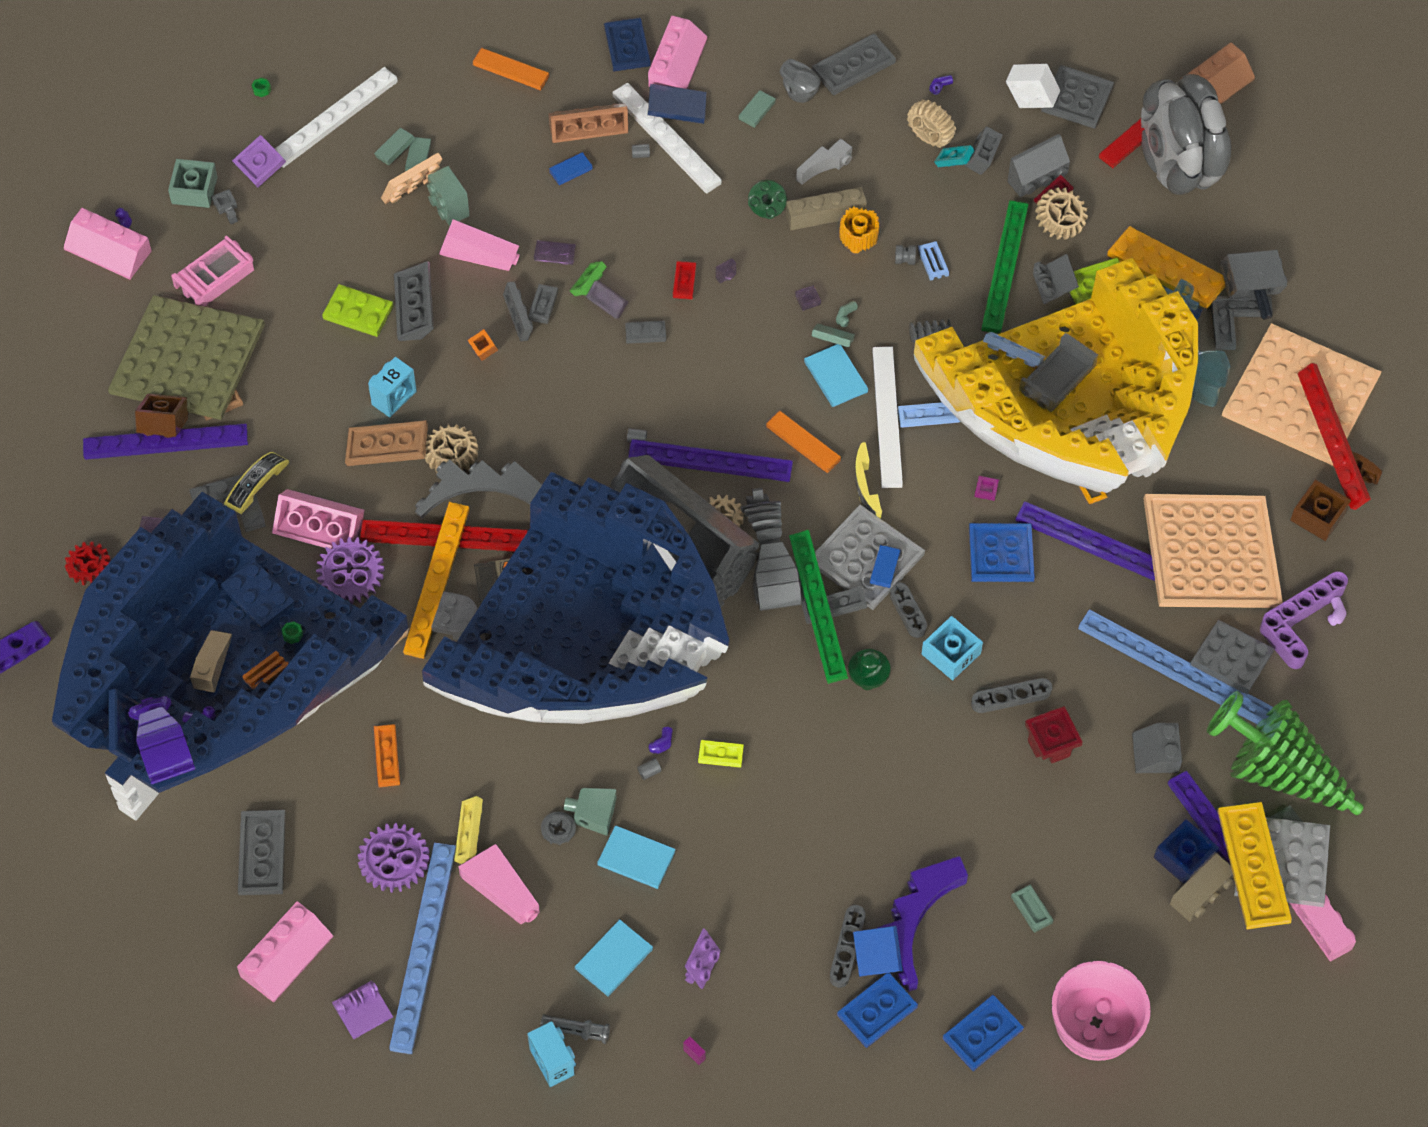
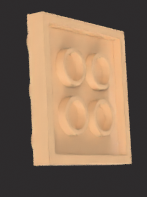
M439 153L390 180L381 197L385 204L390 201L395 203L402 198V194L406 192L410 194L418 188L419 184L423 183L425 185L429 183L428 175L440 168L439 165L442 158Z

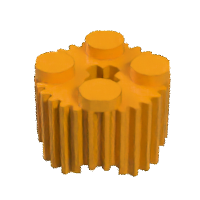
M854 206L852 209L846 210L845 215H843L840 221L839 237L842 244H845V247L848 246V249L853 253H859L862 250L866 251V249L869 250L870 247L877 244L879 234V217L871 210H863V208L859 210V208Z

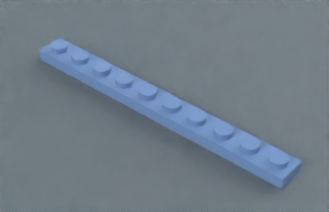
M1088 610L1079 625V630L1220 705L1233 692L1239 691L1191 666V663L1091 610ZM1239 691L1243 695V703L1237 714L1256 724L1269 717L1266 714L1273 708L1272 706L1250 694L1246 695Z
M434 843L389 1047L390 1051L413 1054L455 858V845Z

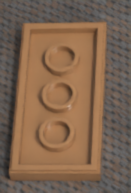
M424 420L349 428L345 463L347 466L425 459L428 423Z

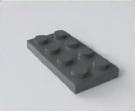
M872 34L813 65L812 70L834 96L891 66L896 62V58L875 34Z
M285 810L241 811L238 873L239 895L283 894Z

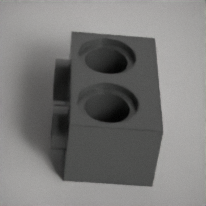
M986 126L977 135L973 145L975 151L970 157V161L965 164V167L982 175L991 165L1003 135Z

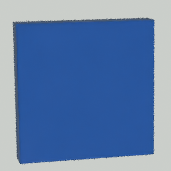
M897 926L853 932L859 977L903 971Z

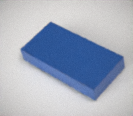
M582 152L549 168V172L558 185H561L592 170V164Z
M880 545L870 584L887 588L891 587L900 549Z

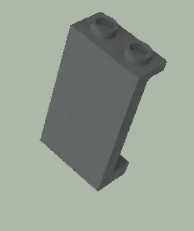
M1065 333L1061 337L1060 345L1027 379L1025 377L1021 379L1019 391L1025 397H1030L1037 402L1041 408L1052 412L1095 368L1098 354Z

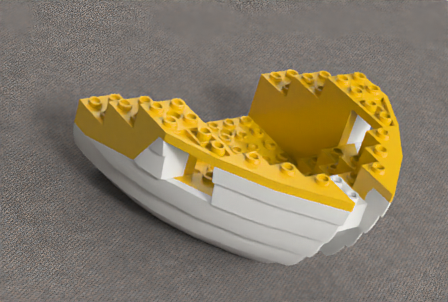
M1133 258L1098 270L1091 299L998 334L1045 356L1044 360L1060 345L1061 337L1065 333L1098 354L1095 368L1052 412L1041 408L1037 402L1030 397H1025L1019 391L1021 379L1023 377L1027 379L1038 366L1031 367L1026 365L1023 359L1019 357L1017 359L1011 358L1001 349L998 351L991 349L987 346L988 343L983 342V340L964 347L953 327L915 340L914 359L924 378L941 402L982 441L1017 463L1053 478L1096 492L1105 493L1111 492L1125 483L1127 476L1131 473L1136 477L1142 475L1148 477L1165 466L1189 411L1198 365V322L1178 291L1168 295L1155 274L1144 277ZM1067 327L1070 331L1063 332L1059 328ZM994 354L998 359L992 360L988 356Z

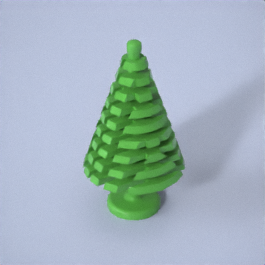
M1235 691L1222 703L1207 727L1209 735L1217 736L1230 725L1247 737L1243 743L1245 747L1240 748L1236 755L1239 759L1232 764L1231 769L1234 771L1230 773L1231 777L1236 779L1247 777L1243 780L1249 783H1260L1259 786L1262 787L1270 786L1275 791L1283 789V793L1293 795L1299 791L1296 797L1301 799L1310 797V801L1314 803H1319L1323 799L1322 804L1327 807H1331L1337 802L1335 809L1344 811L1348 808L1354 815H1359L1363 811V804L1354 800L1355 793L1349 788L1345 791L1347 782L1343 777L1338 779L1339 771L1335 766L1331 767L1329 763L1332 761L1328 755L1321 756L1324 753L1323 748L1320 744H1316L1313 734L1308 733V728L1303 722H1300L1298 713L1291 710L1293 707L1288 700H1282L1266 714L1269 717L1261 720L1254 727L1237 715L1243 703V695L1239 691Z

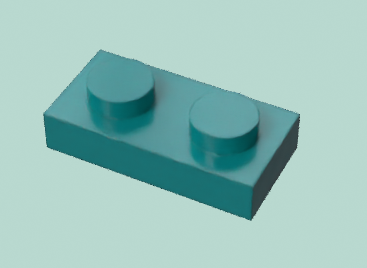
M971 145L943 148L934 162L937 167L965 165L970 161V157L975 150Z

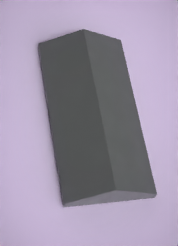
M428 261L394 274L397 339L399 341L423 339L434 329L430 263Z

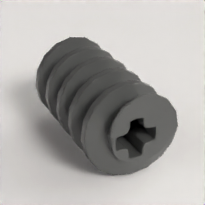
M941 319L938 325L937 321L933 320L931 326L928 321H925L923 326L921 322H917L915 327L910 322V340L915 345V340L951 327V321L948 319L946 324Z

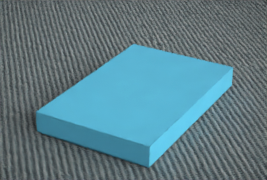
M834 345L804 358V363L832 407L868 392V387L841 345Z
M615 826L598 860V866L658 889L675 854V849Z
M619 920L575 966V970L609 997L653 950V946Z

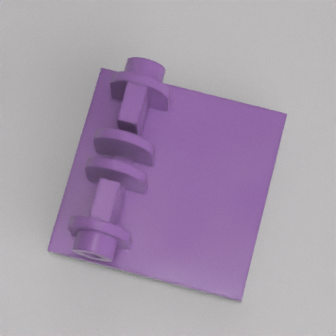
M704 928L685 965L687 969L685 980L691 984L696 981L701 989L704 988L705 983L709 980L715 962L718 961L721 952Z
M372 980L332 1002L353 1040L393 1018L379 994L376 984Z

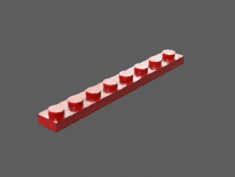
M1310 363L1297 374L1345 496L1351 500L1350 509L1356 510L1371 500L1319 368L1317 364Z
M363 520L360 539L361 542L367 540V542L436 546L442 525ZM464 526L458 548L515 552L528 531Z

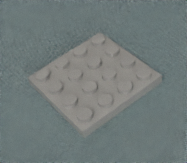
M859 505L815 553L820 572L844 590L862 586L867 606L874 610L890 593V589L895 583L900 582L925 555V550L862 505ZM880 545L900 549L899 559L890 588L870 584Z
M1266 817L1287 903L1324 907L1330 825ZM1235 884L1234 896H1238L1236 884Z

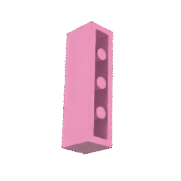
M1326 894L1324 907L1290 903L1330 962L1353 949L1356 943L1355 935L1350 929L1346 928L1340 913L1334 911Z

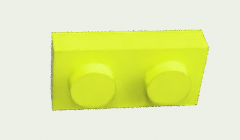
M701 740L698 763L741 767L744 744Z

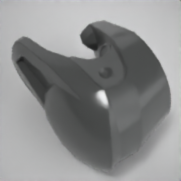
M788 59L783 63L779 72L784 78L783 85L788 96L799 103L810 101L819 90L821 81L819 76L808 66L794 59Z

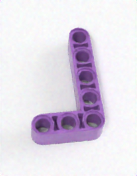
M1334 572L1264 615L1260 625V632L1290 668H1301L1308 655L1306 645L1290 627L1331 603L1333 598L1341 597L1348 583V578L1344 573Z

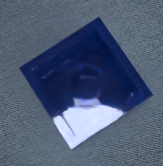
M1185 819L1157 847L1154 859L1185 884L1218 853L1219 847Z

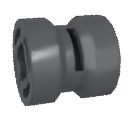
M896 245L895 264L907 262L909 265H915L916 245H909L908 248L903 245Z

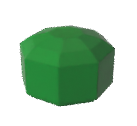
M255 79L251 85L255 96L264 97L269 95L271 91L268 79Z
M294 621L286 623L281 629L284 641L290 644L299 642L303 637L301 625Z

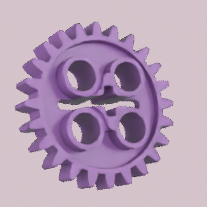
M348 537L347 542L344 543L343 539L340 538L339 545L332 542V549L325 548L327 555L320 554L323 561H317L318 566L321 567L316 570L317 574L321 575L317 578L318 582L341 598L349 599L351 604H353L354 598H357L360 603L361 596L363 595L368 599L369 591L375 594L374 586L381 587L378 579H384L383 574L379 573L385 571L384 566H381L384 562L382 558H378L380 556L379 551L374 552L375 547L373 544L368 547L367 540L360 544L359 537L356 538L355 542H352L351 538ZM358 557H366L363 563H356ZM338 558H345L342 564H335ZM361 576L366 577L363 583L356 582L357 578ZM340 577L345 578L344 583H342V584H336V583H335V581H336L338 578H340Z
M397 823L394 824L393 829H390L389 825L386 824L385 830L382 831L380 827H377V834L370 832L371 839H363L366 846L362 845L359 847L362 853L358 854V859L360 860L358 865L362 869V876H366L367 883L373 881L374 888L380 884L382 891L389 887L390 892L393 893L394 887H398V890L402 892L403 885L410 889V882L418 884L417 876L424 877L422 870H428V865L425 862H429L430 859L429 855H427L429 849L425 847L426 840H421V833L415 834L413 827L407 831L405 824L401 829H398ZM396 842H403V843H404L403 845H401V846H399V847H398V846H394V844H395ZM378 851L384 852L381 856L374 855ZM405 860H414L411 864H404ZM387 869H392V870H394V871H393L392 873H390V874H385V873H384V871L387 870Z

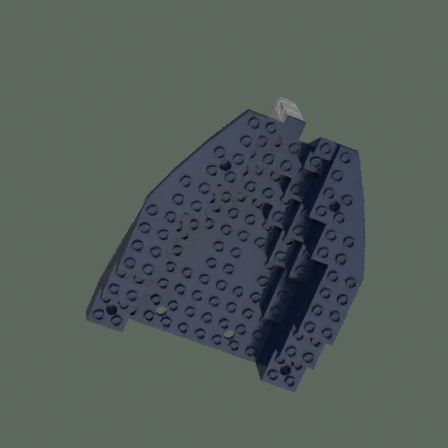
M202 491L182 515L171 509L151 533L140 527L85 590L71 630L60 672L52 723L55 727L88 748L109 750V690L117 689L138 703H142L141 700L150 697L153 699L162 696L170 698L172 704L167 712L181 725L196 770L151 785L141 755L137 754L130 763L117 757L106 770L105 775L108 783L112 786L111 790L114 798L117 800L116 803L119 810L137 821L160 792L206 774L255 750L298 725L315 713L321 705L376 669L387 654L407 636L409 631L407 616L374 595H371L359 609L243 538L236 512ZM253 559L295 601V605L263 630L221 587V583ZM329 612L336 614L332 619L324 617ZM294 621L301 625L303 637L299 642L290 644L284 641L281 629L286 623ZM211 630L232 634L215 692L194 689L190 678L196 657ZM277 651L279 656H282L285 662L289 664L270 684L261 681L265 678L263 677L255 683V685L259 684L253 690L243 680L242 676ZM281 664L277 666L275 669H273L271 673L275 671L277 668H279ZM211 706L215 709L216 717L214 720L201 714L205 707ZM186 711L193 713L187 722H183V715Z

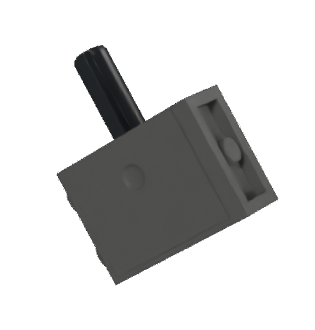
M1278 250L1227 254L1220 262L1229 299L1255 296L1261 318L1263 320L1272 318L1273 315L1267 295L1280 294L1287 287V277L1284 275L1282 259L1279 257Z

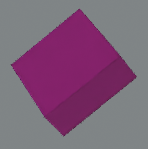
M979 476L975 497L995 501L999 480Z
M689 1036L683 1042V1050L700 1065L706 1060V1051Z

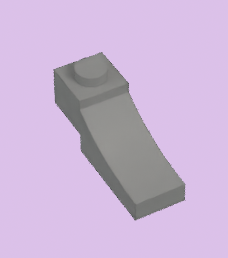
M840 139L829 150L823 146L820 147L797 169L796 181L803 185L807 180L821 172L834 168L840 170L852 160V146Z

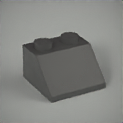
M1156 723L1132 733L1135 773H1179L1182 756L1178 723Z

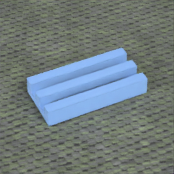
M937 241L919 245L918 252L930 281L934 280V277L939 279L942 275L945 277L949 276V270ZM931 247H933L935 251V254L937 256V259L940 263L942 270H939L937 266L936 260L930 249ZM924 249H926V252L928 254V257L931 261V264L935 272H933Z

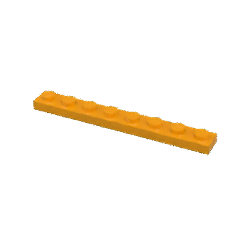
M452 502L448 504L403 650L405 655L425 658L433 632L431 626L443 591L445 592L470 510L469 506Z

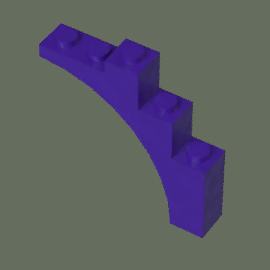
M960 856L911 872L910 880L907 882L911 894L894 899L891 914L895 922L877 927L878 929L897 926L903 970L898 975L902 986L906 985L908 992L916 990L918 985V978L913 965L912 945L919 923L925 913L938 899L951 890L967 883L968 874Z

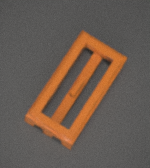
M275 651L242 677L254 690L259 684L255 685L257 681L265 677L261 681L270 684L282 673L289 663L285 662L284 658L280 657L279 653ZM281 664L279 668H277L275 671L271 673L273 669H275L277 666Z

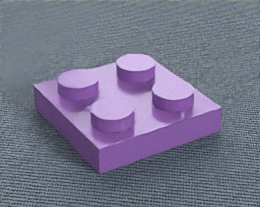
M261 135L232 160L257 188L286 163L284 158Z

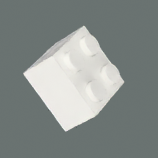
M1048 64L1013 65L1006 80L1019 108L1053 107L1060 93V89Z

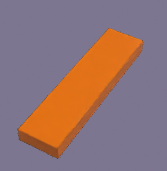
M483 48L480 49L473 60V65L538 90H542L549 78V73Z
M781 411L766 423L768 429L826 473L831 471L841 461V456Z

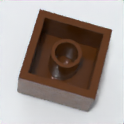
M147 393L135 410L136 433H142L146 436L163 435L166 438L176 437L188 420L187 397Z
M1314 480L1294 508L1290 521L1327 541L1347 513L1351 500L1321 482Z

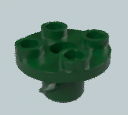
M761 180L755 183L749 192L748 205L760 217L772 219L781 214L786 207V191L781 184L774 180Z
M874 649L858 651L851 657L848 664V673L851 680L864 690H871L882 686L890 676L891 667L888 658L880 651Z

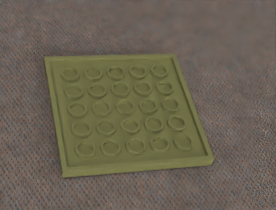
M153 295L108 388L109 394L141 402L147 393L187 397V410L189 413L222 420L262 333L265 322L253 317Z

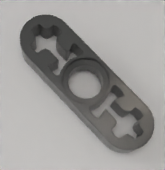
M901 582L895 583L890 589V599L908 633L912 637L920 638L926 633L927 622L908 586ZM897 590H899L900 593L903 592V601H902V602H901V600H902L901 596H900L899 594H896V591H897ZM905 606H911L914 612L906 614L902 609ZM913 619H915L917 626H921V630L914 628Z

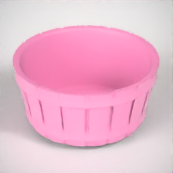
M1090 961L1073 967L1057 983L1052 997L1054 1023L1062 1042L1076 1055L1096 1061L1113 1059L1136 1044L1144 1034L1150 1019V1001L1142 983L1130 971L1123 969L1124 967L1105 961ZM1092 1017L1102 1020L1100 1028L1090 1025V1022L1093 1021Z

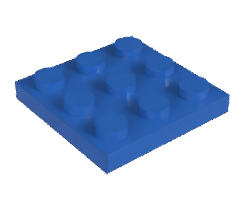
M969 523L971 582H1034L1031 524Z

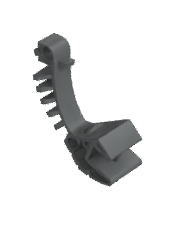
M762 488L752 489L753 496H746L747 505L741 506L740 509L748 518V522L752 524L760 545L752 581L756 604H759L760 611L801 605L798 571L783 542H780L782 535L780 528L782 525L780 519L781 502H769V497L767 494H763Z

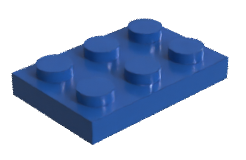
M886 973L839 1010L837 1016L859 1041L868 1048L917 1009L918 1004L890 973Z
M992 995L945 1033L943 1040L974 1071L1022 1032L1024 1027Z

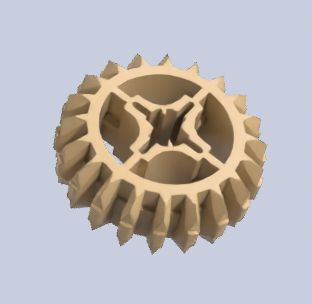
M922 99L918 101L907 114L908 125L912 128V132H915L916 137L932 146L939 148L945 146L954 137L956 130L955 122L951 120L952 116L946 113L947 110H943L936 102L932 103L930 100L925 101Z
M1058 187L1054 191L1052 189L1049 190L1047 194L1042 195L1041 200L1037 203L1038 207L1035 212L1038 215L1036 220L1041 221L1038 227L1044 226L1043 233L1049 231L1050 237H1053L1055 234L1057 240L1061 237L1064 240L1069 237H1075L1086 225L1085 220L1088 215L1085 213L1087 208L1082 207L1085 201H1079L1080 195L1075 197L1073 190L1067 193L1066 188L1060 190ZM1061 223H1064V224H1067V225L1070 224V225H1069V226H1063V225H1060V224H1061Z
M448 423L447 428H443L440 425L439 431L433 429L432 435L427 437L425 461L431 469L436 470L443 461L447 463L450 459L460 469L469 470L470 465H473L478 457L477 439L473 436L471 430L466 431L465 426L459 429L457 424L451 427Z

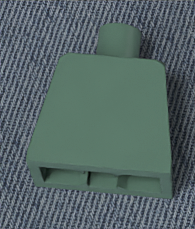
M582 788L578 799L566 797L564 810L575 812L574 819L576 825L608 836L617 800L616 789Z

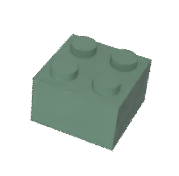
M176 159L168 189L171 203L210 208L211 196H213L218 177L215 163Z
M444 167L428 175L429 184H427V188L430 192L428 198L431 205L437 207L440 218L442 220L445 219L450 226L453 219L460 221L469 217L467 192L450 167Z

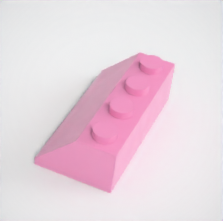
M671 16L648 72L649 87L650 84L688 89L707 41V36L690 20Z
M81 208L71 221L64 244V250L130 280L152 252L148 237L84 208Z
M287 489L279 494L272 534L332 549V542L339 545L340 538L343 539L344 543L347 542L348 537L351 538L352 542H355L361 531L365 510Z
M296 902L237 966L240 977L274 1003L333 938V935L311 911L299 902Z

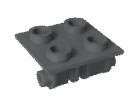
M1067 254L1046 265L1041 262L1034 264L1033 275L1043 304L1079 287Z

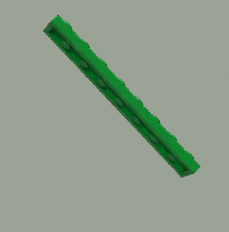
M1009 200L981 331L993 332L995 334H1000L1002 331L1028 210L1027 203Z
M805 530L791 534L789 538L827 683L830 684L848 679L810 531Z

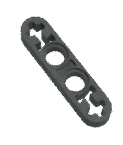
M1040 678L979 691L973 695L971 707L975 712L985 713L1045 700L1051 695L1052 684L1049 680ZM1039 686H1042L1043 689H1046V691L1042 692V690L1039 689ZM1023 689L1028 695L1021 698L1017 696L1016 691ZM998 694H1004L1006 695L1007 700L1005 702H999L995 696ZM978 699H981L982 702H985L984 705L977 703Z
M852 905L847 908L830 971V982L837 988L845 987L850 980L856 949L854 940H846L844 934L848 931H862L865 911L859 905ZM854 912H857L858 917L854 926L851 925L852 915ZM846 951L851 954V959L842 961L838 955ZM840 967H844L843 978H841V981L837 980L835 975H838Z

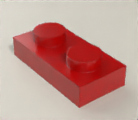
M677 261L673 298L693 300L696 263Z

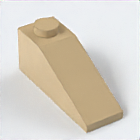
M210 631L196 657L190 676L194 689L215 692L232 634Z

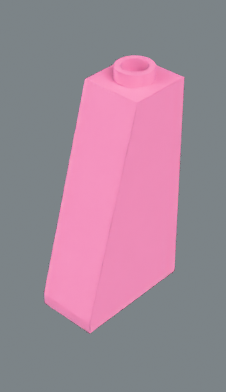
M454 219L439 253L442 256L507 271L510 270L512 264L516 265L520 256L517 253L518 245Z
M496 844L458 866L463 880L518 923L531 922L540 913L539 904Z

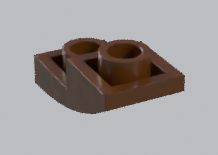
M1352 451L1363 481L1377 485L1382 470L1367 458Z

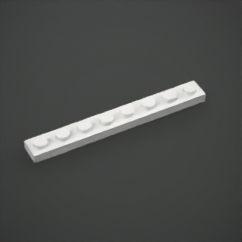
M383 67L277 146L275 150L286 161L282 167L287 166L398 82L397 77L387 68Z
M629 83L613 91V97L619 104L625 103L628 113L706 194L721 185L720 177L661 117L647 115L648 103Z

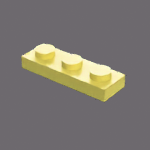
M477 796L462 801L454 861L459 864L472 859L477 853L483 799Z

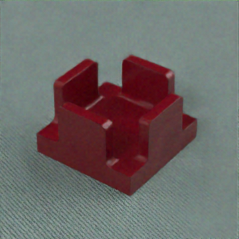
M1065 706L1025 720V726L1029 732L1028 743L1036 758L1040 756L1042 760L1049 758L1051 763H1055L1070 757L1072 749L1082 746L1083 741Z

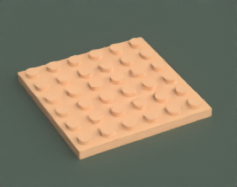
M1271 323L1226 404L1222 416L1333 466L1297 373L1310 363L1317 364L1345 436L1348 438L1381 375V371Z
M1145 494L1143 499L1159 607L1275 608L1283 603L1265 496Z

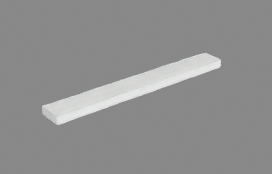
M873 347L882 488H902L893 347Z

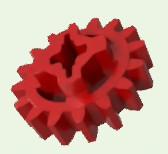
M93 541L88 546L85 542L82 543V547L75 545L76 550H69L70 557H65L66 571L69 578H73L75 583L81 580L82 585H85L87 581H90L91 584L111 561L107 549H103L101 544L95 547Z

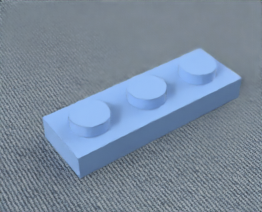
M993 332L987 333L983 342L988 343L987 346L997 351L1001 349L1006 352L1007 356L1014 359L1019 357L1024 360L1026 365L1031 367L1039 366L1045 356Z
M942 402L898 406L900 428L960 422Z

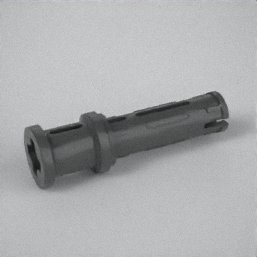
M546 1014L542 1016L540 1027L552 1021L555 1028L560 1027L562 1033L579 1035L586 1041L593 1039L607 1044L610 1024H595L591 1020L579 1022Z

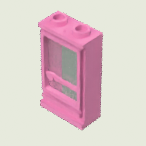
M225 236L224 240L177 274L171 275L174 287L178 289L181 286L186 298L192 297L196 305L205 307L253 272L254 260L248 252H244L237 241H232L228 236Z

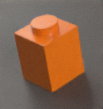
M485 329L468 339V342L481 361L498 351Z

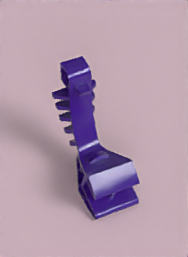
M167 696L155 699L150 697L141 700L142 703L129 709V717L139 721L136 741L151 785L196 770L181 725L167 712L172 704L170 698H167Z

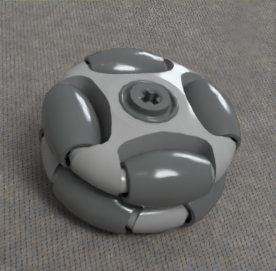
M1196 74L1185 75L1176 83L1169 79H1162L1152 83L1144 93L1141 113V128L1145 129L1142 131V151L1146 162L1157 173L1156 177L1159 182L1175 195H1185L1195 188H1209L1226 173L1232 150L1231 138L1225 127V115L1218 101L1215 88L1207 79Z

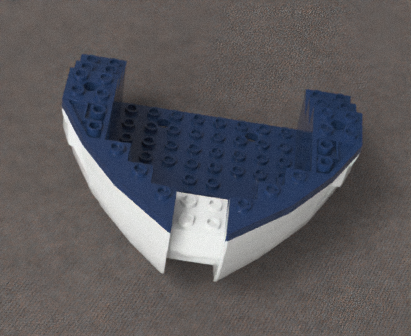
M550 472L530 503V529L457 642L445 636L443 637L422 670L423 683L425 687L461 704L490 714L525 721L583 724L624 718L684 702L688 698L694 697L700 690H704L708 677L697 671L700 666L708 665L712 659H718L722 652L726 653L729 646V637L714 583L691 537L664 501L628 483L625 484L621 492H618L589 477L584 485L580 486ZM668 551L680 556L677 562ZM524 568H531L533 573L526 575L522 570ZM483 633H488L492 636L486 641L480 638Z

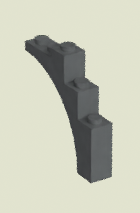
M449 459L447 463L443 461L436 469L438 472L436 476L441 482L434 483L429 489L430 494L426 499L422 497L415 505L417 508L415 513L423 519L433 508L444 501L461 494L477 491L508 494L530 505L542 484L515 461L512 464L508 462L501 470L503 474L500 476L483 460L480 463L475 462L468 470L470 474L467 475Z

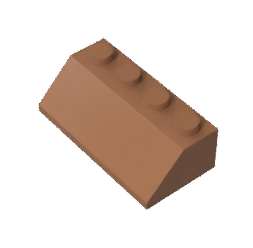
M1229 43L1188 73L1207 79L1215 88L1220 104L1255 79L1245 54L1233 43Z
M625 103L549 113L552 142L557 143L628 133L627 106Z

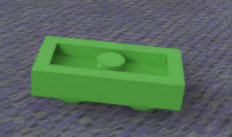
M602 261L590 263L570 289V292L574 296L587 295L592 290V285L603 276L602 272L607 266Z

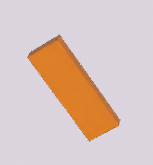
M395 724L374 726L378 786L400 785Z

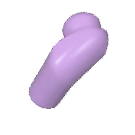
M1340 597L1331 600L1334 612L1328 616V621L1332 626L1341 624L1346 617V610Z

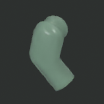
M855 301L840 307L836 316L837 325L846 327L849 324L850 320L847 318V315L858 308Z

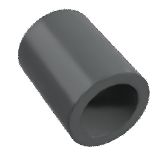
M649 144L632 145V158L650 157Z
M629 428L627 442L631 443L632 439L646 441L647 430Z
M655 758L637 767L643 780L662 771Z

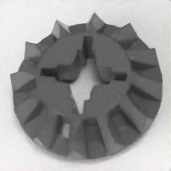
M553 812L542 821L541 832L543 838L549 841L550 844L561 845L562 843L569 842L575 835V821L567 813ZM562 823L563 832L559 831L555 835L553 827H558Z

